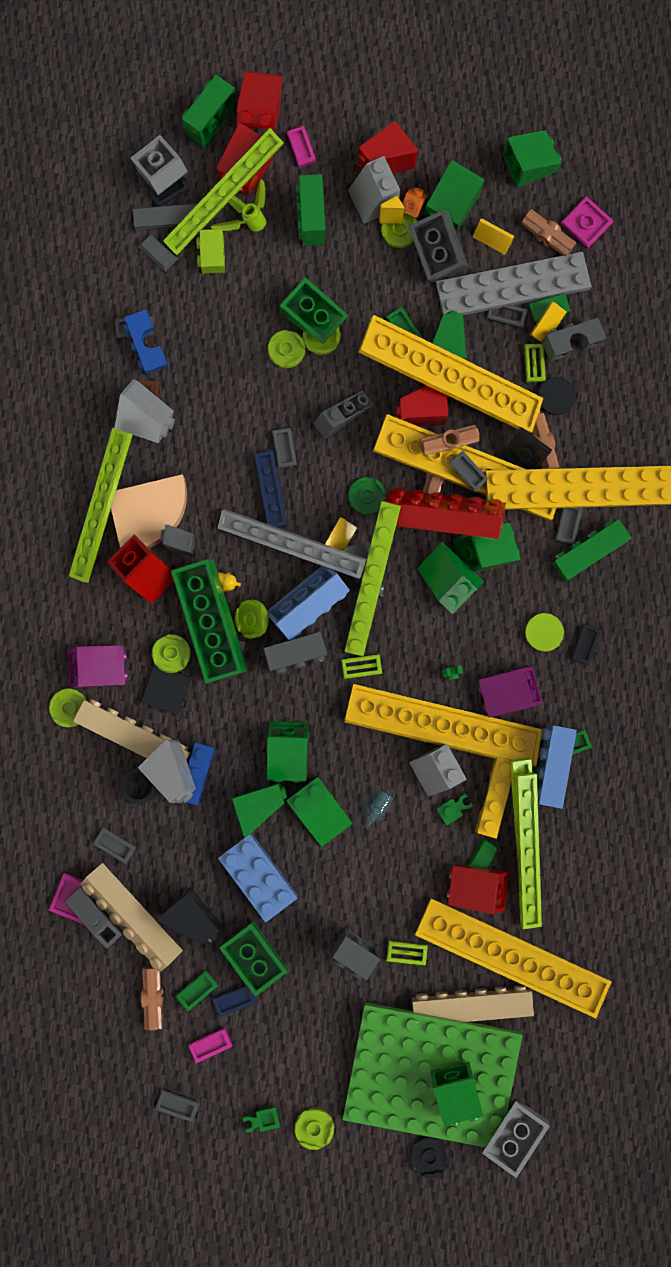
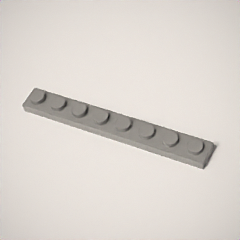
M226 509L221 512L218 529L356 578H361L366 562L365 558Z

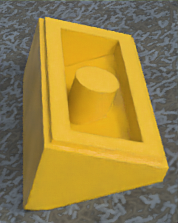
M398 196L381 204L380 224L402 223L404 206Z
M480 219L473 238L502 254H506L514 236L488 221Z
M550 302L529 335L541 342L547 332L557 328L567 312L555 302Z
M340 517L325 545L342 550L347 547L357 527Z

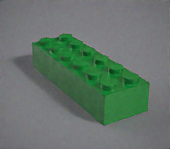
M206 559L172 570L171 572L205 684L248 671L214 559Z

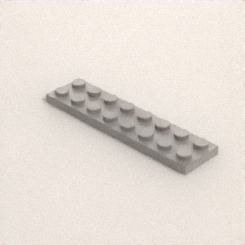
M583 252L436 281L442 314L457 311L458 313H463V315L488 311L491 308L498 309L506 305L513 306L547 299L564 293L567 295L587 291L592 287Z

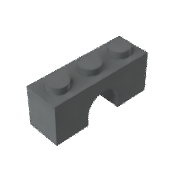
M586 318L580 324L574 325L572 323L563 327L562 330L557 331V329H553L547 332L541 342L549 362L567 357L573 350L570 344L571 339L577 340L584 351L601 345L606 340V335L599 318L592 320L591 318Z

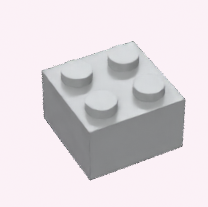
M161 135L130 158L141 176L158 195L188 172L181 158Z

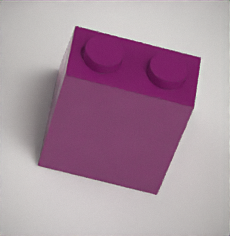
M123 646L75 647L68 650L69 688L125 685L127 670L124 669L126 651L123 650Z
M533 666L479 680L478 689L480 694L483 695L485 702L483 703V708L489 718L543 704Z

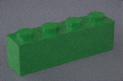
M610 520L602 526L603 530L599 533L596 530L586 536L588 540L581 543V541H578L570 546L572 550L568 553L562 551L555 556L556 561L552 564L564 582L632 539L620 520L616 522Z

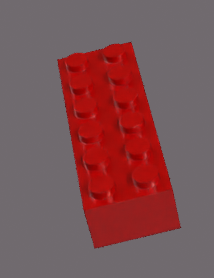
M394 488L390 490L384 500L385 502L401 505L396 526L499 539L504 525L506 503L498 499L488 501L482 500L479 497L463 498L461 495L456 494L446 496L439 492L430 494L424 493L421 490L405 491L403 488Z

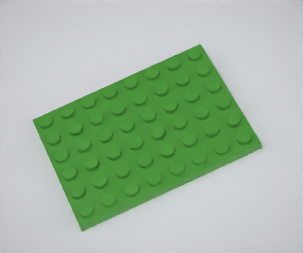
M365 1002L343 1120L486 1147L507 1115L523 1034L519 1031L441 1018ZM470 1062L483 1116L475 1121L466 1120L455 1126H444L434 1094L430 1071Z

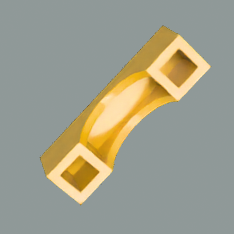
M494 758L487 795L475 832L496 839L511 786L510 760Z

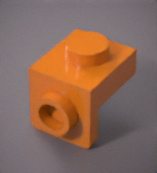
M411 188L406 193L403 201L404 213L417 218L428 195L424 194L422 189Z

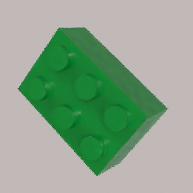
M217 75L206 83L204 91L195 97L193 105L190 109H186L182 115L185 136L202 149L207 146L237 107L235 88Z
M322 174L299 175L300 183H296L299 240H303V246L325 245Z
M253 920L224 941L219 947L255 997L288 971L286 964Z

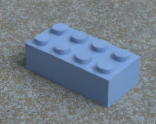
M321 566L267 611L268 616L290 641L292 638L298 637L307 626L314 624L321 614L328 612L333 604L344 599L350 590L335 571Z
M546 725V728H543L541 739L544 741L538 753L540 763L539 767L536 766L534 772L537 774L538 804L563 809L577 730L553 725Z
M252 833L244 837L218 858L265 923L298 898L297 893Z

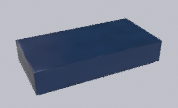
M247 985L213 998L219 1018L257 1003L255 996Z

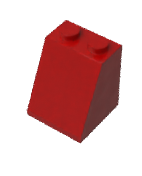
M245 71L237 106V125L242 123L248 127L271 128L275 130L280 116L283 76Z
M396 121L359 147L357 167L360 172L367 163L383 156L392 174L413 170L416 167L418 149Z
M242 123L238 124L216 168L219 180L262 137L261 135ZM273 156L238 193H245L248 196L251 194L272 163Z
M425 386L400 399L399 405H396L395 417L416 426L445 425L448 417L447 395L429 386Z
M135 534L108 561V564L119 577L151 604L174 582L171 572L173 569Z
M464 864L453 865L449 874L451 886L447 891L448 905L493 915L505 910L510 871Z

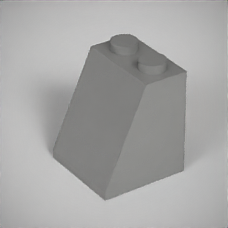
M383 156L364 166L348 189V192L363 224L380 217L382 203L395 196L399 198L400 188Z
M133 379L120 394L115 428L159 443L163 437L167 436L168 430L173 428L175 419L172 418L174 411L140 382Z
M166 739L138 768L170 803H186L192 798V792L196 788L181 743L176 740Z
M447 744L440 745L409 762L428 797L449 790L467 780Z

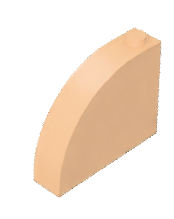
M183 474L116 490L111 510L120 548L134 534L151 548L162 542L160 541L161 530H165V524L173 527L179 525L187 502V487Z

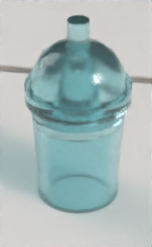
M380 790L370 807L367 808L366 816L369 819L367 825L370 826L372 822L378 823L385 818V814L394 799L392 796Z

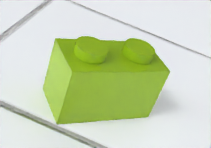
M200 230V237H197V249H200V255L197 256L198 267H201L203 274L225 273L223 230Z

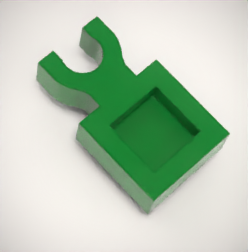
M461 665L441 670L442 678L447 677L448 681L458 679L459 674L463 673Z
M466 793L462 794L457 802L452 798L436 808L446 825L463 816L461 810L473 807L471 802L468 805L462 803L463 799L468 797Z
M276 1105L257 1109L255 1116L250 1114L243 1115L244 1122L248 1120L252 1122L251 1126L245 1128L246 1133L252 1132L257 1127L260 1128V1132L280 1127Z

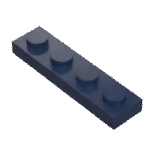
M272 450L256 453L254 455L267 524L277 528L287 526L274 452Z

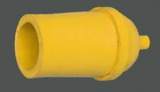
M218 572L224 592L233 590L235 586H241V583L236 582V578L231 573Z

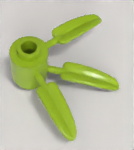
M260 179L258 182L255 204L249 203L246 205L235 196L228 202L236 211L242 212L244 220L215 224L211 226V229L231 231L239 229L241 224L246 223L251 231L257 232L262 230L266 225V218L260 210L265 205V184L263 180Z

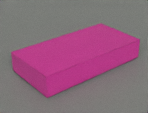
M301 126L286 131L298 167L315 163L316 158L305 127Z
M225 1027L188 1044L195 1063L233 1046Z

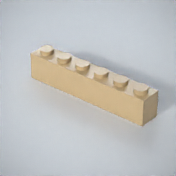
M93 699L83 701L73 722L145 758H148L166 739L171 740V738L160 734V736L153 734L154 730L145 725L142 728L135 725L136 721L127 716L124 719L117 716L119 712L109 707L107 710L101 708V703ZM181 744L187 761L191 752L187 751L189 747Z
M103 863L81 882L80 885L83 891L96 901V905L109 915L113 924L120 927L124 936L136 945L137 950L150 960L153 968L161 972L183 951Z
M516 985L514 989L495 987L494 991L479 988L471 993H467L466 990H457L455 994L448 995L447 992L435 993L436 996L420 993L412 998V1009L415 1013L463 1022L534 1016L532 991L524 985Z

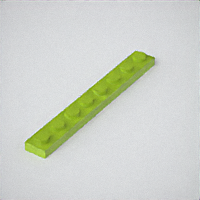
M271 128L265 132L163 240L176 255L199 234L200 230L219 213L284 144Z
M112 428L69 573L70 577L82 582L89 583L133 435L116 428Z
M385 501L381 502L345 652L364 656L401 505Z
M534 772L515 774L520 927L522 929L542 927L537 774Z

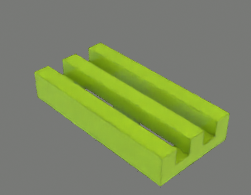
M525 344L526 383L545 382L543 344ZM537 348H539L541 377H537ZM529 349L532 350L533 377L530 376Z
M380 654L341 660L344 679L382 674ZM373 659L377 661V663L346 667V663ZM372 667H377L378 669L376 671L347 674V671Z
M388 940L386 961L426 966L428 945ZM392 946L423 949V952L392 949ZM391 953L421 956L422 960L391 957Z

